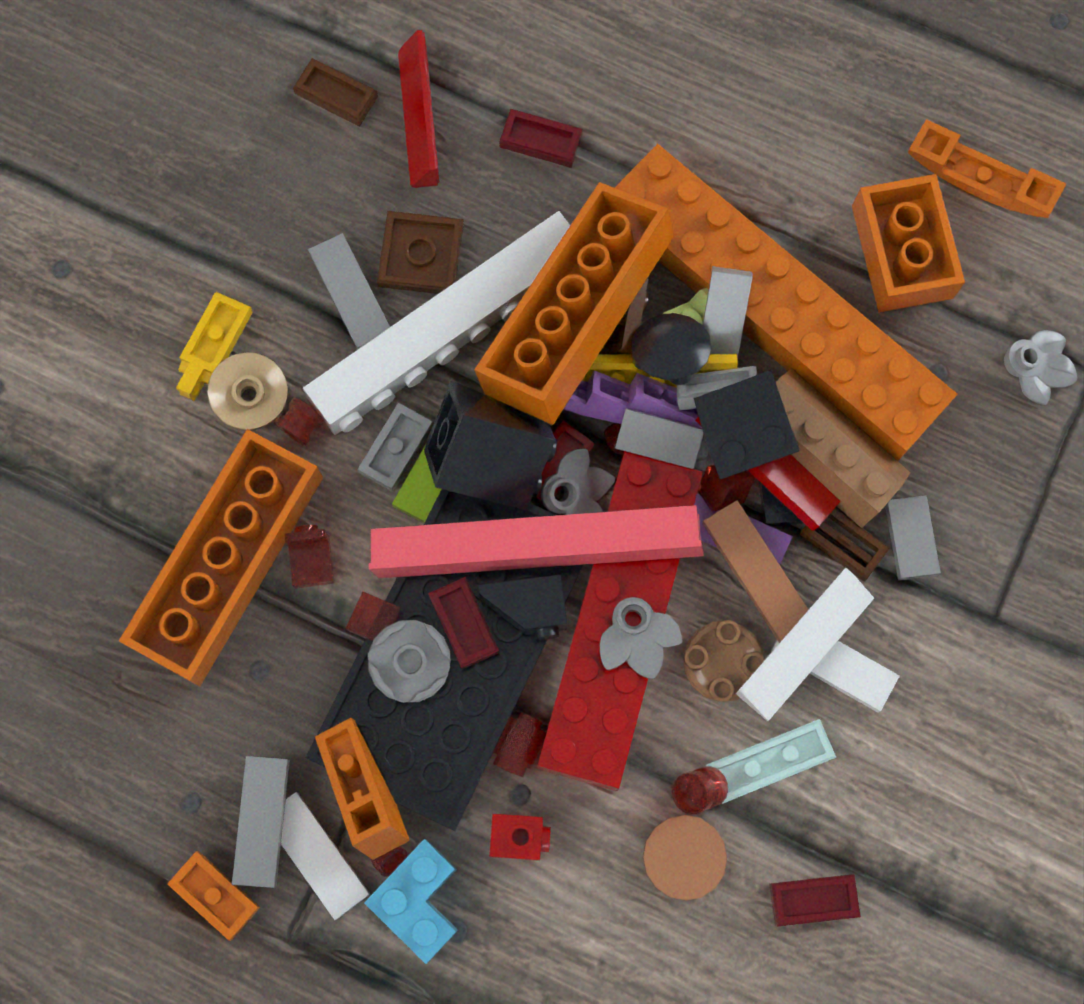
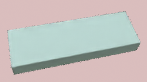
M818 719L705 765V768L720 804H723L834 759L836 755L821 720Z

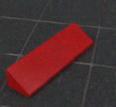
M417 30L402 45L398 52L410 185L413 188L438 186V183H440L425 32Z

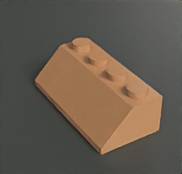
M791 368L776 381L800 451L791 455L841 501L837 507L863 528L903 486L911 472Z

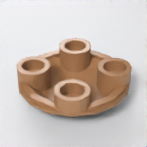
M731 620L711 622L699 628L689 639L683 655L684 671L691 686L702 696L718 702L740 699L736 693L765 661L763 649L756 636L743 625Z

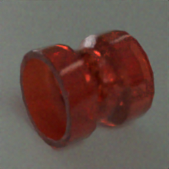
M703 766L678 776L672 787V797L676 806L682 812L689 815H697L722 804L728 794V783L724 774L712 766Z

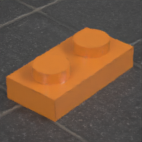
M196 851L167 883L229 941L235 938L261 908L237 885H232V881L200 851Z

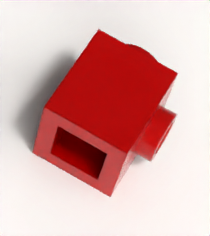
M492 813L489 857L540 861L541 852H549L551 827L543 826V817Z

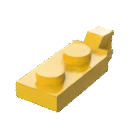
M214 293L179 357L181 363L178 370L184 374L176 389L181 396L195 401L204 383H209L215 368L229 357L253 313L250 306L221 293Z

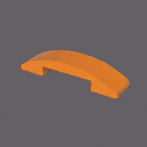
M925 120L908 151V154L921 165L948 183L984 201L1015 212L1049 218L1067 183L1032 167L1028 174L959 143L960 134L932 121Z

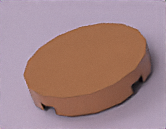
M681 815L668 818L653 829L645 841L643 862L646 875L656 889L670 898L687 901L702 898L717 887L725 874L727 854L724 841L715 827L701 818Z

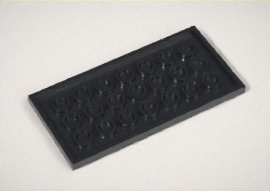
M441 489L424 525L556 515L529 503L527 510ZM584 564L397 577L317 735L349 718H353L395 802L456 831L548 639L535 640L534 634L525 635L480 600L478 585L561 575L564 603H566ZM466 577L500 653L462 670L428 593ZM417 620L433 626L444 637L450 650V669L445 684L433 696L420 702H400L385 696L374 685L368 672V652L373 639L384 627L398 621ZM315 739L305 758L325 767Z

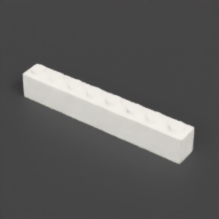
M560 211L547 218L304 386L303 390L308 400L332 433L336 435L341 431L346 433L353 430L362 422V416L374 408L380 410L394 400L396 392L406 385L410 388L419 384L427 376L429 369L438 363L440 365L449 363L458 355L459 348L469 341L476 343L482 340L490 332V327L501 319L507 321L570 227V224Z

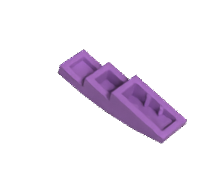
M594 370L588 382H580L564 407V410L579 415L622 424L625 409L628 408L702 428L695 421L698 418L696 408L679 411L677 388L636 373L631 384H627Z

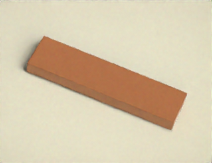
M737 500L703 520L702 524L780 643L809 609Z

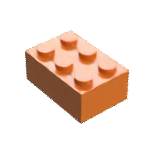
M937 174L860 187L852 204V210L878 313L954 299L965 284V279Z

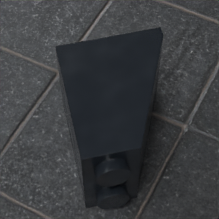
M450 381L426 443L424 453L435 488L527 510L531 498L536 497L540 491L542 484L541 474L546 462H551L555 455L557 441L547 422L460 383Z

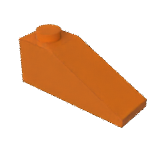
M349 718L315 736L352 846L374 860L409 842L410 840L397 804L355 720Z

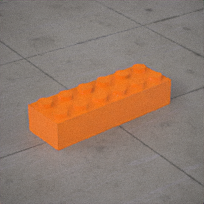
M601 182L598 183L474 369L485 395L551 425L555 423L672 241L674 233L669 208Z
M246 429L120 637L119 642L200 687L323 480L318 467Z

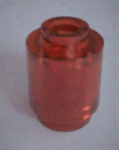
M521 712L517 719L509 717L493 752L497 755L493 765L523 778L526 770L532 769L546 737V732L540 729L543 722Z

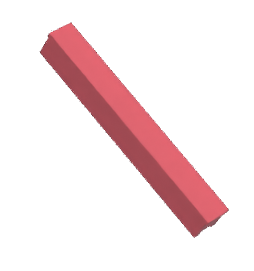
M697 505L371 529V563H369V570L378 578L699 557L704 556V550L700 536V519L697 513Z

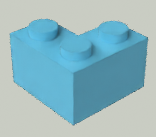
M426 839L411 852L364 902L425 964L458 931L428 901L457 869Z

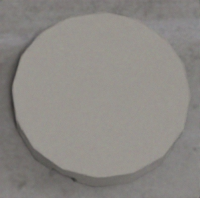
M417 620L398 621L384 627L373 639L368 652V672L374 685L385 696L400 702H420L433 696L445 684L449 674L450 650L444 637L433 626Z

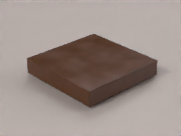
M387 211L377 277L378 287L439 294L455 283L464 220Z

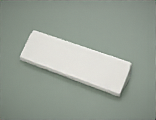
M845 568L736 694L766 721H769L872 602L874 597L856 576Z

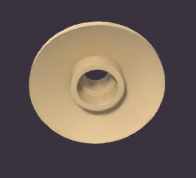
M239 353L226 358L215 368L208 383V399L213 412L222 422L240 430H255L269 425L281 414L287 402L288 386L282 370L274 361L257 353ZM247 389H253L257 393L256 397L251 401H246L242 398L243 392Z

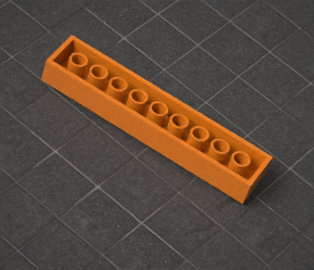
M658 143L615 187L669 208L674 237L659 259V262L695 293L704 288L709 289L712 266L751 271L753 278L742 333L787 371L791 368L897 461L903 457L958 395Z

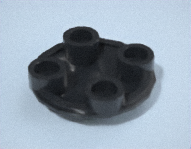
M677 313L659 314L646 320L635 331L631 342L632 360L636 368L645 371L652 377L670 380V382L676 385L688 383L692 375L697 373L708 362L712 349L710 335L703 325L690 316Z

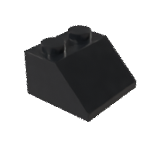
M771 370L693 398L705 440L720 479L800 451Z

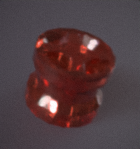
M294 397L289 403L288 412L285 415H280L274 423L291 439L302 446H306L311 440L310 433L315 428H320L325 420L309 405Z

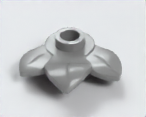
M1038 331L1029 340L1021 339L1015 341L1008 347L1004 356V365L1011 375L1019 377L1024 395L1031 401L1041 405L1048 403L1051 388H1065L1077 381L1074 364L1067 356L1061 354L1065 347L1066 339L1055 331Z
M587 449L573 450L564 455L560 460L556 474L548 477L543 483L541 499L549 511L558 514L570 515L603 512L596 501L610 489L615 481V477L601 468L589 467L590 461ZM561 486L564 490V496L557 501L554 491L557 487Z
M636 597L626 598L615 607L612 615L613 625L601 636L600 657L606 670L617 668L627 661L629 666L639 675L648 679H655L663 664V647L669 648L683 642L681 631L673 618L666 614L653 612L651 606L646 601ZM630 612H635L639 614L641 623L637 626H630L626 623L625 616Z

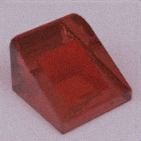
M708 465L700 482L698 492L711 511H718L737 500L740 504L744 503L755 477L748 470L720 479L715 465Z

